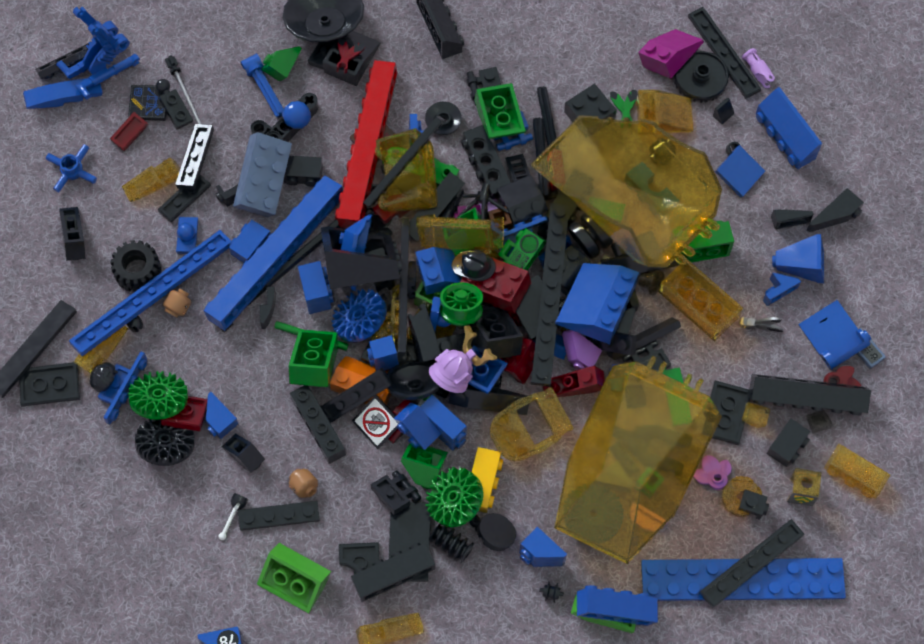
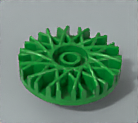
M157 371L156 376L152 377L151 372H149V376L144 374L143 380L138 376V380L134 381V385L130 384L128 393L129 405L136 414L147 419L161 420L173 417L181 412L187 404V385L184 384V380H181V378L176 380V374L171 375L169 373V376L166 377L164 371L160 374Z
M452 467V469L448 468V473L441 471V476L437 475L440 478L437 482L432 480L433 485H429L432 491L431 493L426 492L428 495L426 500L429 504L425 505L428 507L427 511L431 513L430 516L441 525L459 527L469 522L479 511L483 501V486L479 478L465 468L459 467L457 469Z

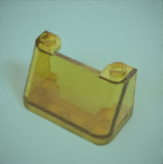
M414 128L376 140L375 153L384 162L385 176L422 134L418 129ZM430 140L386 190V193L380 194L378 204L385 212L424 210L437 207L434 150Z

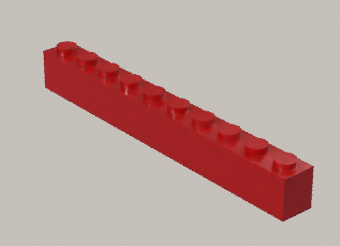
M374 60L373 67L369 69L370 80L366 83V97L362 99L363 110L358 116L359 127L355 129L354 133L355 144L351 145L350 153L352 156L351 160L347 162L348 173L343 179L344 190L340 193V207L336 209L335 219L338 220L341 228H348L365 217L367 205L363 202L371 192L398 74L396 62Z

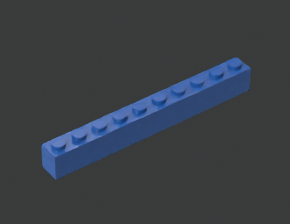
M327 176L316 182L314 188L303 197L299 205L292 209L290 215L281 221L279 227L267 237L264 244L256 249L254 255L245 261L238 273L234 274L229 283L221 288L218 295L206 305L203 311L210 322L224 331L232 324L339 203L340 193L343 192L342 185Z

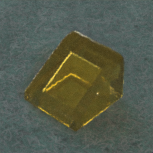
M748 402L742 421L756 428L765 427L770 409Z

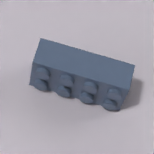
M259 132L250 135L233 207L264 217L276 214L292 143Z

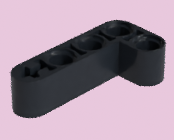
M313 93L304 94L298 101L308 106L312 118L319 108L318 99ZM283 117L273 127L262 120H256L251 124L252 134L258 130H263L262 134L289 142L300 130L287 126Z

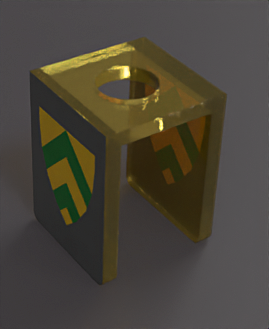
M795 468L790 476V480L794 481L793 491L789 495L787 502L813 507L819 498L822 472ZM801 482L813 485L811 488H805Z

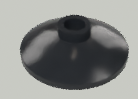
M437 102L426 111L425 122L427 127L436 116L447 120L435 134H451L461 125V112L456 105L450 102Z

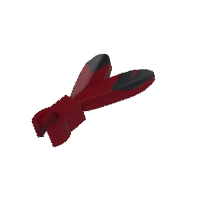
M344 38L338 40L341 60L337 63V72H339V68L343 67L344 74L347 73L349 60H352L364 51L365 43H357L349 49Z

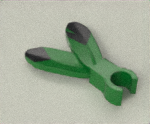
M637 90L630 91L625 102L618 93L610 92L612 102L622 113V127L625 120L630 122V127L632 125L630 111L637 100Z

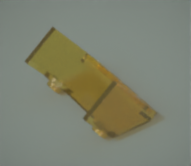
M435 214L416 217V226L421 246L425 247V249L432 247L481 250L485 254H492V250L503 248L504 217L491 220L435 217Z

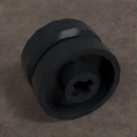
M586 211L580 216L582 224L573 221L567 226V229L590 259H594L600 254L598 245L601 248L607 249L613 244V240L594 214Z

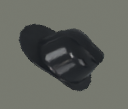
M467 250L459 253L454 258L452 269L459 276L474 281H485L494 274L495 262L483 251Z

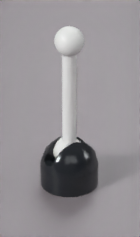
M236 493L233 494L231 498L233 510L223 532L218 536L220 540L226 539V532L236 511L245 507L248 499Z

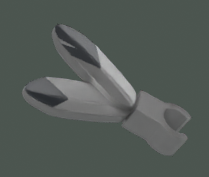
M741 317L739 320V325L745 329H755L757 327L776 332H783L784 330L779 326L772 325L781 322V318L778 317L758 320Z

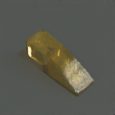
M169 157L156 167L151 165L124 184L122 188L130 202L136 201L177 181L180 167L175 160Z
M123 326L83 357L79 354L74 363L91 373L95 366L101 364L104 359H108L128 328Z
M419 612L383 619L378 623L360 626L356 630L359 644H388L424 633Z

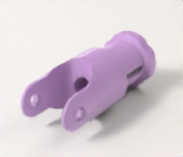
M756 49L748 50L743 54L742 59L747 61L751 67V72L762 86L770 88V85L766 86L765 83H768L767 81L773 82L775 79L774 75L765 61L759 58Z

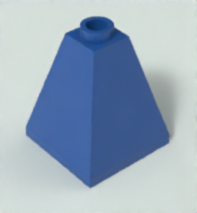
M816 234L777 250L776 256H772L773 267H776L778 271L824 284V247L821 234Z

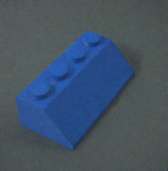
M780 87L776 88L758 105L756 118L759 123L765 125L767 134L770 137H774L779 150L785 152L788 162L798 170L816 159L822 142Z

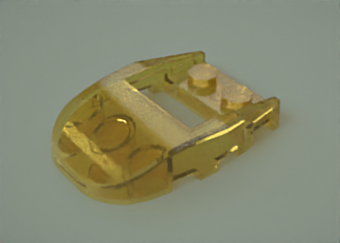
M550 387L544 391L516 400L497 414L490 425V436L498 452L504 458L511 461H521L544 452L552 444L562 438L561 436L567 431L573 430L574 427L555 392ZM534 400L553 433L552 436L535 445L516 411Z

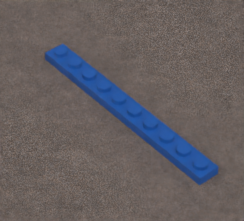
M221 230L217 231L70 339V345L83 357L226 251L231 240Z

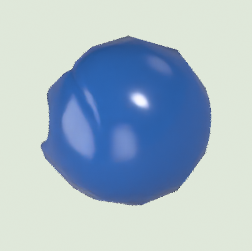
M293 101L285 106L282 117L287 126L293 129H302L310 122L311 112L305 103Z

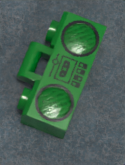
M525 228L524 231L520 230L515 238L517 240L516 243L508 239L498 255L505 259L503 262L528 271L547 241ZM512 247H514V249H513V251L511 252V254L509 255V257L506 256V255L508 254V252L510 251V249H511Z

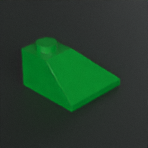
M409 443L401 458V462L415 484L421 485L425 489H431L429 485H433L432 480L436 482L439 480L437 475H441L448 452L430 446L425 450L418 447L414 448Z

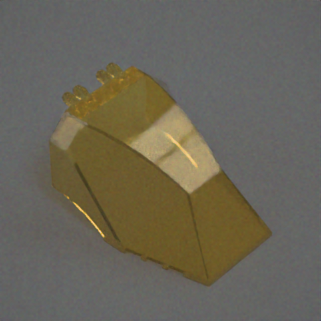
M580 115L531 163L532 168L567 195L634 262L644 266L668 267L674 260L679 264L685 265L688 259L680 253L683 252L690 257L695 255V250L688 246L694 238L700 234L702 237L710 239L712 233L709 229L705 228L706 226L716 231L720 228L718 222L713 220V218L717 215L722 187L706 153L676 139L660 128L656 122L641 118L638 121H629L628 118L614 120L613 117L599 119L598 116Z
M654 356L651 357L647 366L637 361L613 365L567 462L554 526L555 529L626 564L675 516L722 418L711 398L699 391L703 384V379H699L695 389L688 386L692 380V374L688 373L684 383L664 375L663 372L667 366L665 361L661 363L659 371L651 369L656 362V357Z

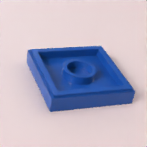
M740 145L732 151L715 171L740 197H743L765 172Z

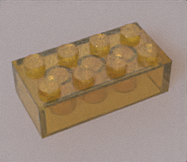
M687 258L660 283L658 292L714 342L741 316L743 307Z

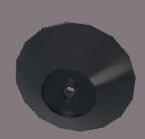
M288 0L284 6L282 19L286 29L297 38L309 42H329L343 38L355 30L363 19L365 6L362 0Z

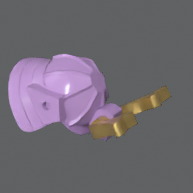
M464 326L463 352L446 349L435 358L437 362L429 368V374L433 381L441 388L453 393H463L466 391L468 383L473 377L471 375L472 364L481 366L489 360H497V356L493 355L490 349L484 350L482 358H479L472 350L471 342L477 334L472 331L470 326Z

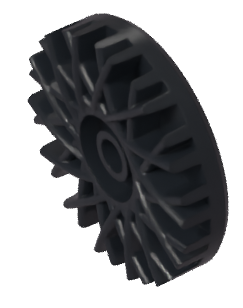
M696 51L674 75V84H676V88H679V93H683V97L685 95L689 97L688 100L693 99V102L700 100V103L704 100L706 103L708 100L712 99L713 101L720 94H723L728 84L729 72L724 61L717 55L707 51Z
M149 419V422H144V427L140 424L137 434L135 433V448L138 455L143 460L154 465L171 466L186 460L194 450V430L161 425V420L152 422Z

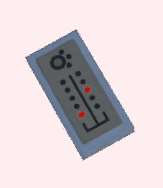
M872 340L869 341L870 345L857 353L870 369L886 358Z

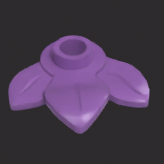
M706 455L702 460V468L692 471V475L698 483L709 484L714 490H721L728 483L727 477L732 470L731 464L728 460H723L719 463L715 457Z

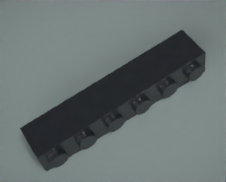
M752 374L748 397L754 400L753 403L756 404L773 402L774 406L784 407L785 404H791L793 408L804 409V406H808L816 411H823V408L831 409L830 411L834 413L850 411V414L860 416L862 413H868L871 390L863 386Z

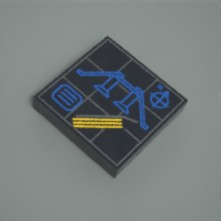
M131 85L128 118L135 112L144 120L166 121V111L159 100V96L163 95V93L157 91L156 85Z

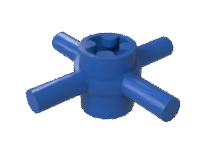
M83 144L76 156L67 154L60 159L50 153L47 154L46 160L58 165L62 174L53 188L54 191L59 193L68 179L75 180L81 177L93 184L96 182L97 177L84 171L81 160L90 149L87 145Z

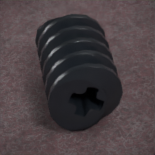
M438 524L430 535L429 541L433 542L436 540V547L442 545L441 551L445 552L448 550L449 557L455 554L454 561L461 560L462 563L471 553L474 543L466 545L467 537L461 541V533L456 536L454 535L455 528L448 531V527Z

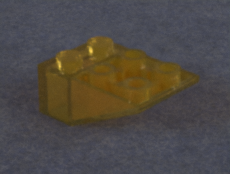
M638 90L636 99L638 133L693 132L691 98L660 90Z

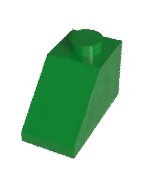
M298 46L278 50L271 55L268 54L263 61L265 65L262 71L277 81L286 79L302 48Z

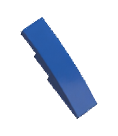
M85 79L58 82L23 91L26 108L60 107L64 103L83 101V95L75 86ZM101 84L87 89L91 97L102 96Z

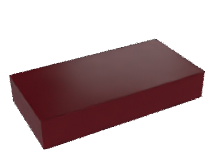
M133 112L112 135L110 140L125 151L149 124Z

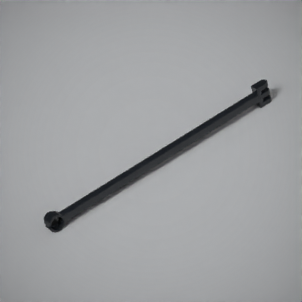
M372 184L371 190L375 189L377 184ZM336 219L328 225L329 227L340 228ZM320 232L290 257L248 305L263 294L267 287H271L322 244V233ZM233 322L225 331H227L232 325H234Z

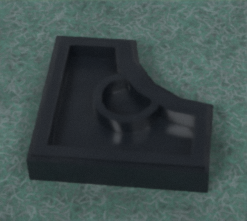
M379 542L339 544V565L348 566L354 571L360 568H370L374 562L380 560Z

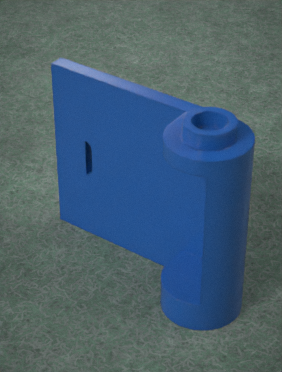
M838 300L798 324L830 370L870 345L869 341L872 340L866 330L862 331L856 327Z

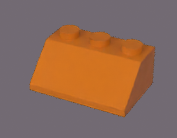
M345 356L336 367L330 381V389L334 392L342 393L376 371L375 367ZM384 389L377 395L387 405L391 394L387 389ZM372 398L368 399L364 403L367 404Z

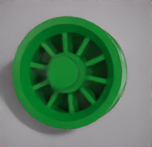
M463 282L453 283L446 286L440 293V314L446 322L457 325L458 329H464L465 325L473 324L481 318L483 313L481 305L483 294L475 285Z

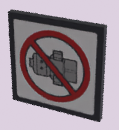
M377 394L352 420L377 449L398 429V423L394 420L396 415Z

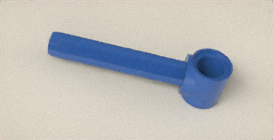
M256 53L240 61L243 69L247 72V76L253 77L275 117H282L284 109L262 72L264 66L258 54Z

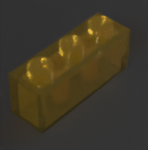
M841 444L837 445L824 466L831 476H839L844 479L846 485L852 488L857 487L868 498L873 497L876 499L890 477L889 473Z

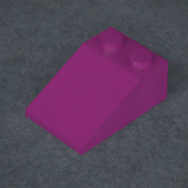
M674 29L649 40L638 54L643 67L671 79L704 41Z

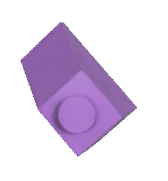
M572 330L563 331L562 337L567 359L573 364V367L576 370L594 366L602 350L578 332Z

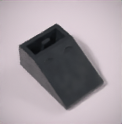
M352 31L343 37L347 41L348 48L350 49L361 42L365 43V48L362 53L349 60L347 73L344 74L343 67L339 68V72H337V63L341 60L338 40L323 61L324 73L357 87L381 42Z

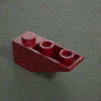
M595 365L551 378V387L543 386L544 399L590 394L606 389L604 371Z

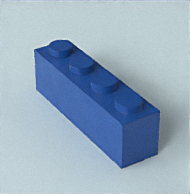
M589 585L585 586V589L577 591V616L648 626L658 622L657 598L649 597V594L646 593L634 595L631 591L615 592L613 588L600 590L597 589V586Z

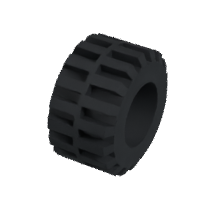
M131 240L130 244L125 242L123 247L118 246L116 248L117 253L113 252L112 254L113 259L110 261L112 273L121 288L124 287L126 291L130 292V289H132L133 293L161 273L160 270L162 269L155 249L151 248L147 242L145 245L140 240L138 243L135 240ZM134 260L146 262L145 267L138 272L126 271L127 265Z

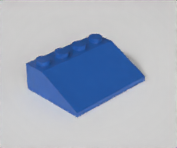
M583 263L555 324L610 344L636 287L639 272L620 265Z

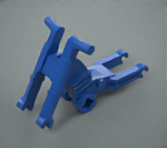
M82 6L80 10L78 7H75L73 13L88 26V31L93 36L92 42L90 41L89 45H86L88 51L82 61L69 68L61 60L56 66L69 79L89 70L92 75L75 86L83 97L88 100L91 98V94L87 90L89 87L100 84L130 66H136L140 63L138 61L140 58L137 54H133L107 69L106 64L110 65V61L112 62L116 55L126 50L130 42L124 34H117L119 29L112 21L101 24Z

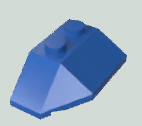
M371 214L348 227L344 233L341 232L339 244H342L341 250L365 253L372 220ZM358 285L349 287L351 288V290L356 291Z

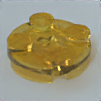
M744 476L735 477L723 488V505L728 512L735 516L746 517L751 515L750 513L738 510L741 501L737 498V495L740 492L749 490L762 495L760 487L751 478Z

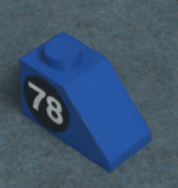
M238 626L198 634V639L202 644H242Z

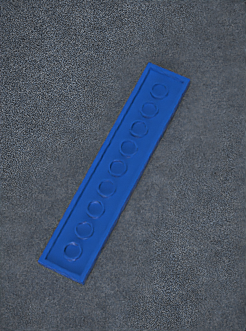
M842 558L774 559L724 600L845 599ZM740 559L641 560L642 593L649 594V597L657 598V601L705 600L699 592Z

